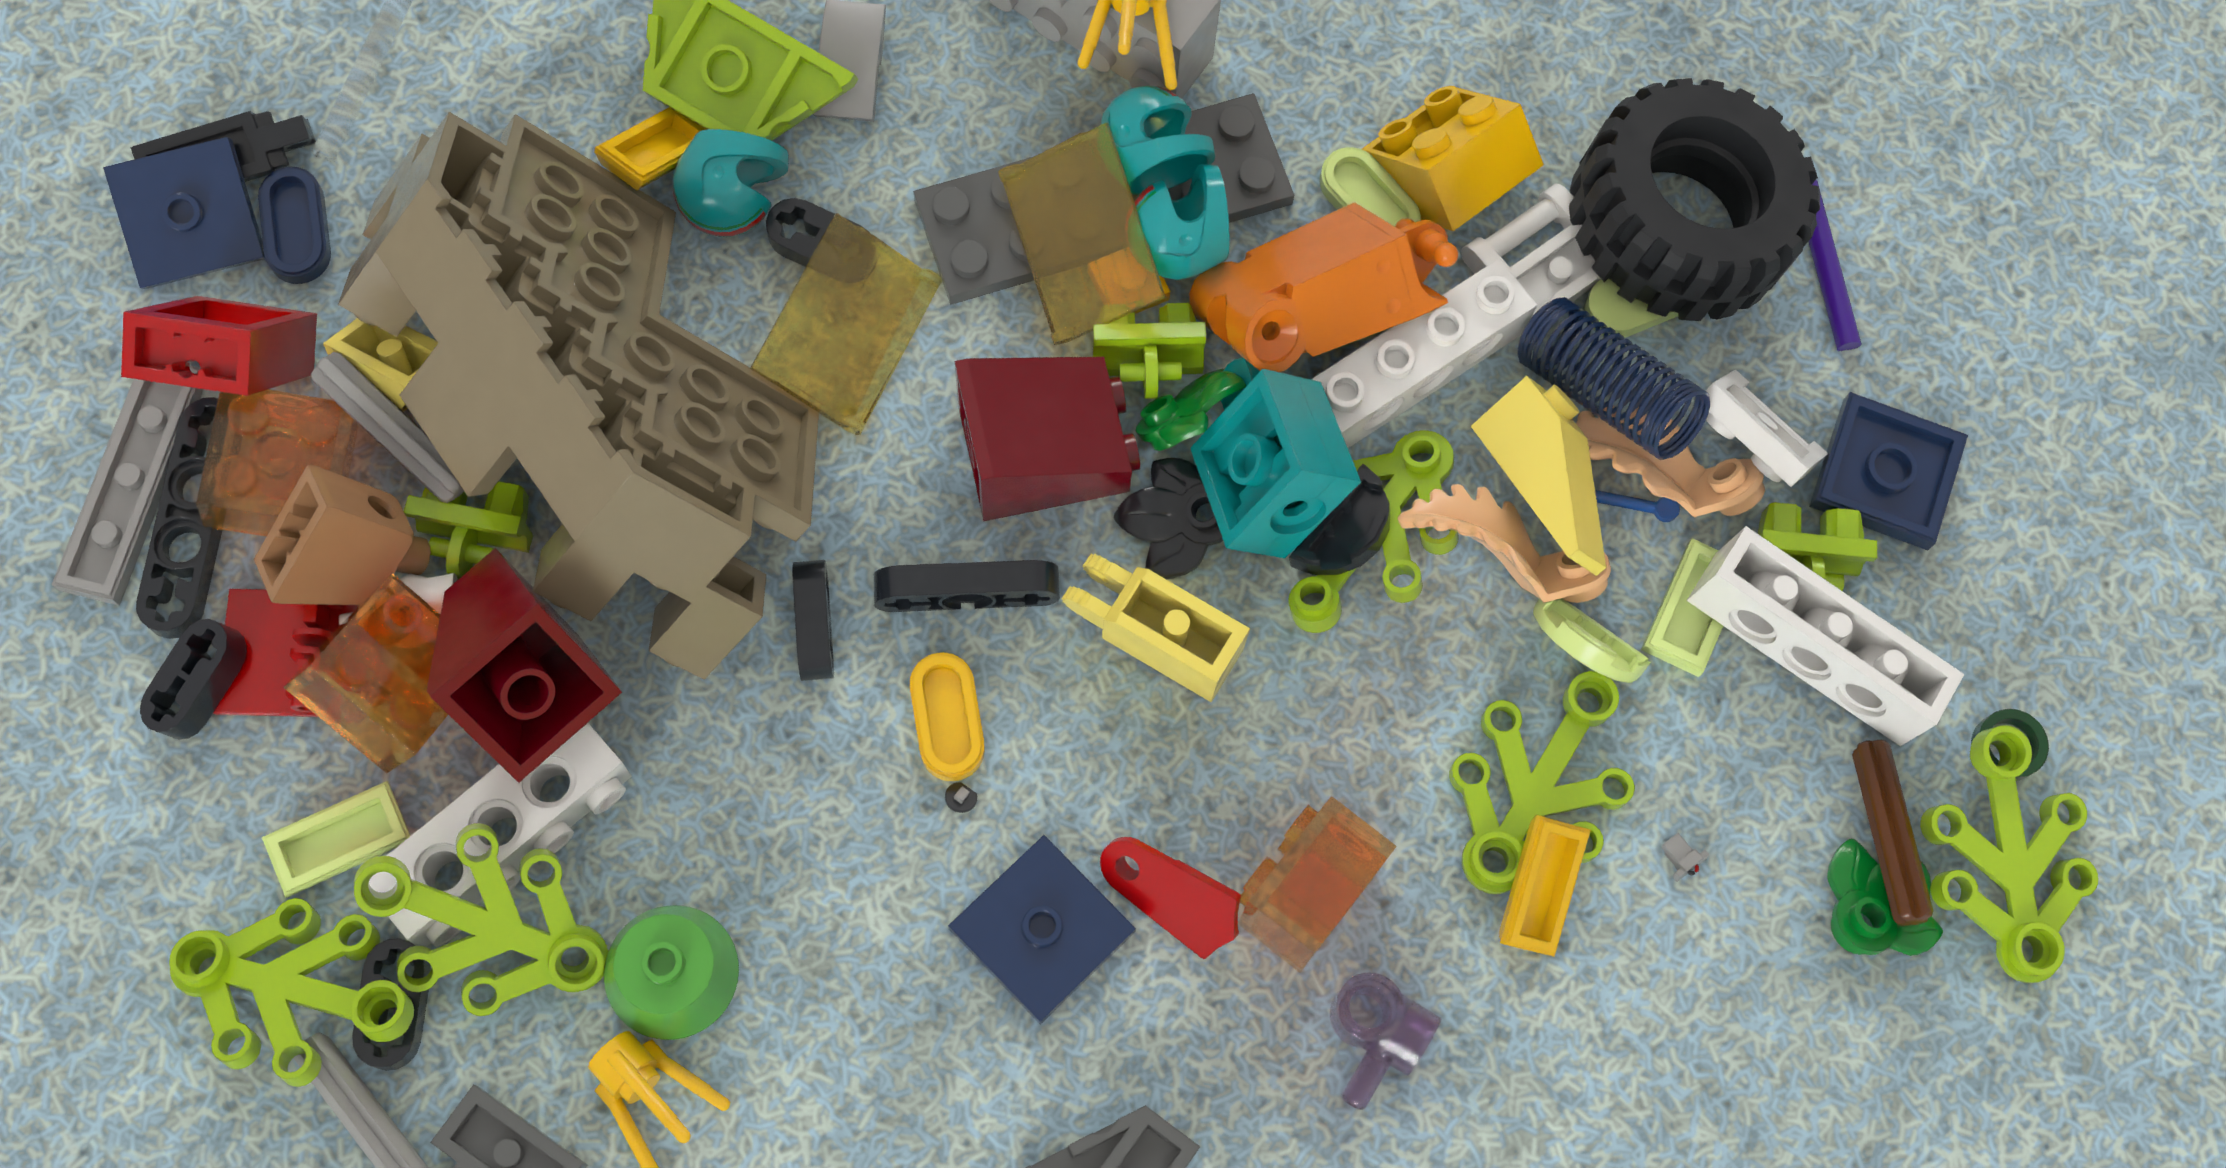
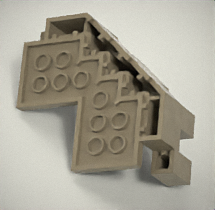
M448 112L431 138L423 133L420 135L375 199L362 234L371 239V241L351 267L338 305L352 312L362 322L377 326L396 337L417 311L438 344L399 396L468 497L489 494L518 458L562 522L561 526L541 549L533 592L548 599L560 608L567 609L592 621L633 573L647 579L655 587L669 591L654 610L649 652L663 658L667 663L680 667L705 680L763 617L766 574L734 557L751 537L753 520L766 529H774L795 542L811 526L819 408L659 315L676 217L674 210L643 191L635 190L615 174L516 114L503 130L499 142L453 113Z

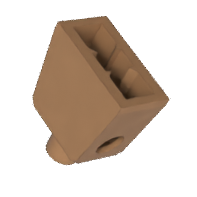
M307 464L257 552L254 561L273 603L370 605L376 602L377 595L388 585L395 572L421 575L429 564L431 550L426 538L414 536V532L398 499L392 494L319 466Z

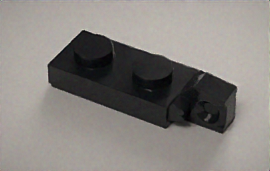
M248 111L130 148L134 159L229 137L233 140L244 181L246 182L269 175L275 169L288 166L289 162L285 152L315 144L316 140L309 120L305 119L303 115L274 123L272 114L269 111L258 114Z

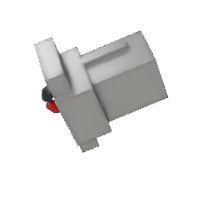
M1679 833L1666 841L1661 847L1665 852L1664 854L1677 869L1673 875L1676 882L1687 874L1695 875V872L1697 873L1700 870L1699 865L1706 861L1709 856L1706 850L1699 853L1696 849H1692Z

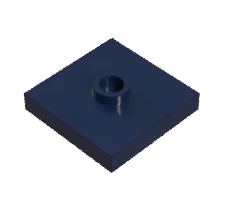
M224 137L103 167L140 289H148L265 259L263 241L231 138Z
M1849 392L1843 399L1827 449L1828 454L1824 458L1809 507L1822 512L1836 508L1859 510L1863 527L1928 551L1936 544L1968 435Z
M1045 835L1033 844L948 925L949 930L1040 1025L1136 932V928Z

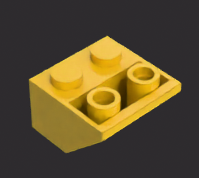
M1446 86L1431 92L1424 99V105L1407 117L1394 120L1385 125L1379 131V137L1362 148V150L1371 154L1417 204L1421 221H1434L1442 228L1450 231H1455L1544 166L1520 103L1455 86Z

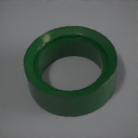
M2017 709L1999 710L1983 719L1976 726L1972 734L1971 743L1978 733L1993 728L1996 724L2007 723L2021 729L2029 739L2032 759L2029 767L2021 775L2015 777L2016 781H2020L2037 772L2045 763L2049 752L2048 737L2042 725L2030 714ZM1989 747L1991 759L1997 765L1999 760L1994 756Z

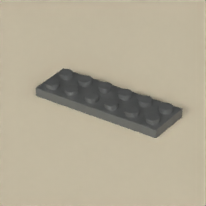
M1254 93L1192 111L1185 134L1206 135L1213 140L1216 157L1211 165H1217L1222 174L1226 191L1229 223L1293 204L1294 192ZM1098 138L913 191L914 201L950 305L1082 267L1130 247L1126 232L1127 215L1133 201L1138 196L1130 193L1108 170L1098 149ZM1192 179L1168 189L1171 200H1179L1187 195Z

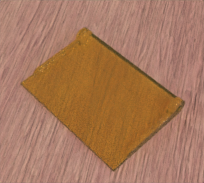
M1103 123L1088 132L1079 133L1021 164L1009 165L998 171L1043 305L1054 345L1068 343L1092 332L1094 324H1109L1166 297L1148 242L1143 233L1134 199L1108 123Z
M836 213L750 369L844 430L855 435H861L939 288L942 278L930 269L920 268L864 228L852 224Z

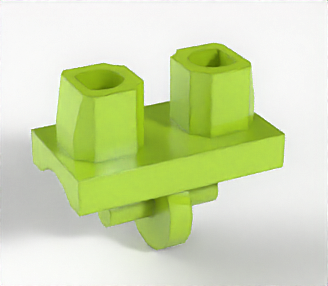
M1167 303L1159 308L1158 323H1135V310L1127 304L1105 305L1102 308L1099 324L1093 325L1092 357L1104 356L1109 376H1119L1121 382L1143 381L1144 399H1157L1158 381L1182 380V374H1203L1204 347L1207 337L1205 322H1196L1192 306L1189 303Z
M498 481L489 492L484 509L465 506L468 498L465 491L448 503L441 502L426 487L421 497L412 495L407 497L404 513L406 517L415 518L417 532L450 538L449 540L432 536L429 540L430 555L446 558L447 574L454 573L460 579L473 567V564H477L494 549L477 545V543L529 553L534 536L526 524L529 496L520 485Z
M1773 502L1761 513L1758 534L1841 591L1844 589V575L1858 577L1866 561L1874 562L1877 559V540L1864 539L1859 510L1841 508L1826 510L1820 516V535L1801 533V507L1796 504Z

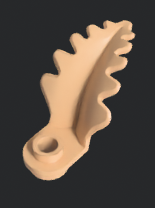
M1638 408L1631 413L1630 419L1635 417ZM1589 410L1582 411L1578 415L1576 424L1588 439L1591 460L1613 459L1612 466L1615 470L1621 473H1638L1642 475L1643 483L1651 494L1678 502L1693 517L1720 511L1726 516L1739 515L1753 508L1765 493V486L1762 483L1764 474L1757 469L1751 459L1731 458L1718 463L1716 466L1705 469L1695 461L1687 446L1673 458L1659 460L1645 451L1642 446L1634 443V440H1630L1626 435L1611 427L1609 423L1601 420L1600 417L1595 418ZM1647 414L1640 419L1638 425L1645 421ZM1670 419L1665 429L1673 422L1672 419ZM1677 425L1665 438L1661 439L1659 445L1665 443L1680 429Z
M1453 484L1451 486L1452 496H1448L1441 489H1434L1430 492V502L1416 499L1412 504V508L1402 512L1398 517L1401 528L1434 527L1437 531L1451 529L1480 542L1499 559L1521 588L1538 597L1543 603L1561 598L1573 603L1586 602L1601 595L1608 585L1607 579L1611 572V566L1605 553L1606 569L1597 576L1568 558L1563 550L1540 556L1534 548L1515 506L1511 502L1505 501L1501 509L1486 487L1477 488L1476 500H1473L1465 487L1460 484Z

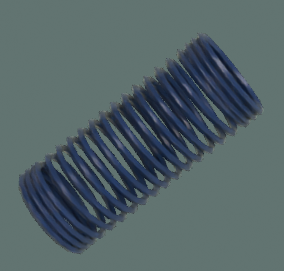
M1566 297L1553 299L1543 305L1531 317L1521 334L1517 350L1521 364L1551 383V385L1555 384L1568 397L1584 406L1587 410L1592 411V414L1609 423L1611 427L1626 435L1630 440H1634V443L1642 446L1645 451L1659 460L1673 458L1682 452L1697 436L1708 417L1710 409L1708 392L1692 383L1689 379H1684V376L1680 373L1675 374L1674 369L1671 367L1667 368L1665 363L1662 361L1658 362L1656 357L1650 356L1647 351L1641 350V347L1638 345H1633L1632 341L1627 338L1624 339L1623 335L1616 333L1614 329L1607 327L1605 323L1599 322V319L1591 316L1587 311H1583L1581 307ZM1569 312L1568 317L1559 324L1546 342L1541 357L1537 358L1541 343L1550 328L1561 316ZM1587 322V327L1582 330L1583 324ZM1596 328L1595 333L1590 335L1591 330ZM1563 329L1561 335L1558 337V339L1556 340V342L1554 343V345L1551 347L1552 343L1554 342V340L1556 339V337L1558 336V334H1559V333L1561 332V330ZM1604 333L1603 339L1598 341L1599 336ZM1582 338L1579 346L1576 348L1573 354L1567 359L1576 343ZM1612 339L1611 345L1606 347L1607 342ZM1590 344V346H1589L1587 352L1583 355V357L1580 359V361L1576 364V362H1577V360L1579 359V357L1581 356L1582 352H1583V351L1585 350V348ZM1621 345L1620 350L1614 353L1615 348ZM1598 350V352H1597L1596 356L1594 357V359L1590 362V364H1589V365L1587 366V368L1584 370V368H1585L1586 365L1588 364V362H1589V360L1591 359V357H1592V356L1595 354V352ZM1629 350L1628 356L1623 359L1624 353ZM1637 356L1636 362L1631 365L1632 359ZM1605 358L1604 362L1601 364V366H1600V367L1598 368V370L1595 372V370H1596V368L1598 367V365L1600 364V362ZM1560 361L1558 367L1554 369V365ZM1645 363L1644 369L1638 373L1640 365ZM1613 364L1612 368H1611V369L1609 370V372L1605 375V373L1607 372V370L1609 369V367ZM1568 366L1566 373L1562 375V370ZM1654 368L1653 374L1647 378L1649 371ZM1577 371L1575 378L1570 380L1571 375ZM1663 374L1661 380L1654 386L1657 377ZM1585 377L1583 384L1579 385V381ZM1671 380L1670 386L1663 391L1665 384ZM1594 382L1592 389L1587 391V387ZM1603 387L1601 394L1596 396V392ZM1611 393L1609 400L1604 402L1605 397ZM1695 396L1693 408L1679 431L1668 441L1659 445L1660 440L1665 438L1684 417L1692 398ZM1620 398L1618 405L1612 408L1613 403ZM1629 403L1627 410L1621 414L1622 408ZM1683 405L1679 414L1676 416L1673 422L1665 429L1666 425L1673 417L1675 412ZM1638 408L1635 417L1630 419L1631 413ZM1647 413L1645 421L1638 425L1640 419Z

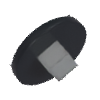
M956 782L947 788L945 802L955 812H969L976 805L977 793L962 782Z

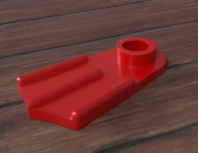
M1116 838L1103 850L1100 857V867L1109 885L1200 958L1206 959L1216 949L1233 941L1238 936V910L1241 894L1136 838ZM1125 856L1132 858L1137 863L1139 870L1131 868L1127 864Z

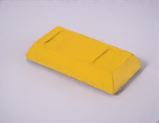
M668 107L596 146L594 153L603 167L638 191L676 169L679 158L696 133L706 129Z
M1536 815L1531 820L1499 930L1501 944L1555 957L1590 835V829Z

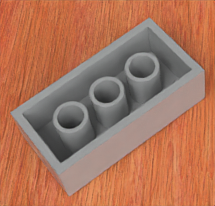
M1098 0L989 1L1002 11L1010 12L1013 9L1032 21L1035 29L1048 40L1058 42L1062 39L1081 52L1083 41ZM1167 0L1166 8L1177 78L1176 89L1170 91L1181 99L1213 59L1221 0ZM1111 4L1089 65L1101 72L1112 70L1128 80L1132 88L1138 86H1159L1167 89L1161 66L1153 8L1150 7L1148 12L1143 15L1135 16L1131 48L1128 54L1122 55L1118 52L1121 13L1117 12Z

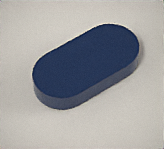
M283 167L277 169L263 180L258 191L264 257L273 273L279 279L291 284L308 283L323 274L331 259L324 192L316 178L303 168Z

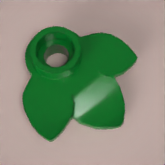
M1224 369L1206 373L1183 388L1176 397L1164 395L1147 404L1140 412L1142 419L1137 424L1135 431L1141 441L1150 442L1156 451L1171 448L1183 440L1204 433L1207 430L1209 421L1206 413L1210 408L1223 398L1245 388L1247 385L1242 377L1230 371H1223Z
M1851 838L1840 845L1835 851L1828 866L1827 879L1838 900L1832 911L1831 931L1841 947L1858 955H1876L1890 948L1913 956L1927 952L1938 942L1943 934V929L1932 916L1928 918L1927 922L1919 925L1900 926L1893 920L1880 864L1871 857L1857 840ZM1921 861L1922 869H1923V872H1924V876H1925V880H1926V884H1927V888H1928V892H1929V896H1930V888H1931V878H1930V874H1929V872H1928V870H1927L1925 864ZM1861 913L1870 920L1873 927L1863 920Z

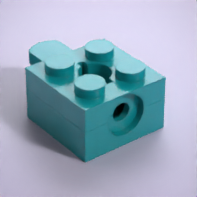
M1244 358L1234 359L1227 364L1223 371L1236 373L1242 377L1247 386L1221 400L1224 411L1190 449L1226 549L1286 558L1361 483V480L1321 382L1267 369L1258 370Z

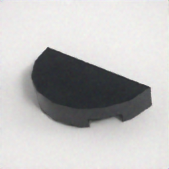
M1362 464L1357 470L1361 483L1291 553L1289 561L1292 568L1311 575H1339L1361 567L1380 550L1390 530V503L1380 478L1366 465Z

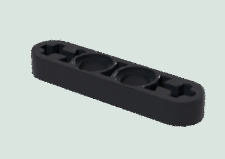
M215 397L201 398L192 402L183 411L179 419L136 600V612L140 621L156 635L167 639L180 638L182 633L191 624L201 620L204 614L244 438V424L240 416L228 403ZM213 416H217L225 426L224 431H214L212 433L208 450L213 456L219 459L218 462L204 457L207 439L198 431L200 425H210L213 421ZM195 453L199 456H191V454ZM205 473L213 475L215 487L206 499L200 502L185 501L183 488L191 477ZM184 533L199 534L201 547L195 557L186 562L177 563L171 561L169 548L178 536ZM168 572L181 578L192 577L191 582L178 578L175 597L185 606L182 611L171 612L168 621H165V618L156 611L158 603H169L174 584L165 576L162 577L163 573Z

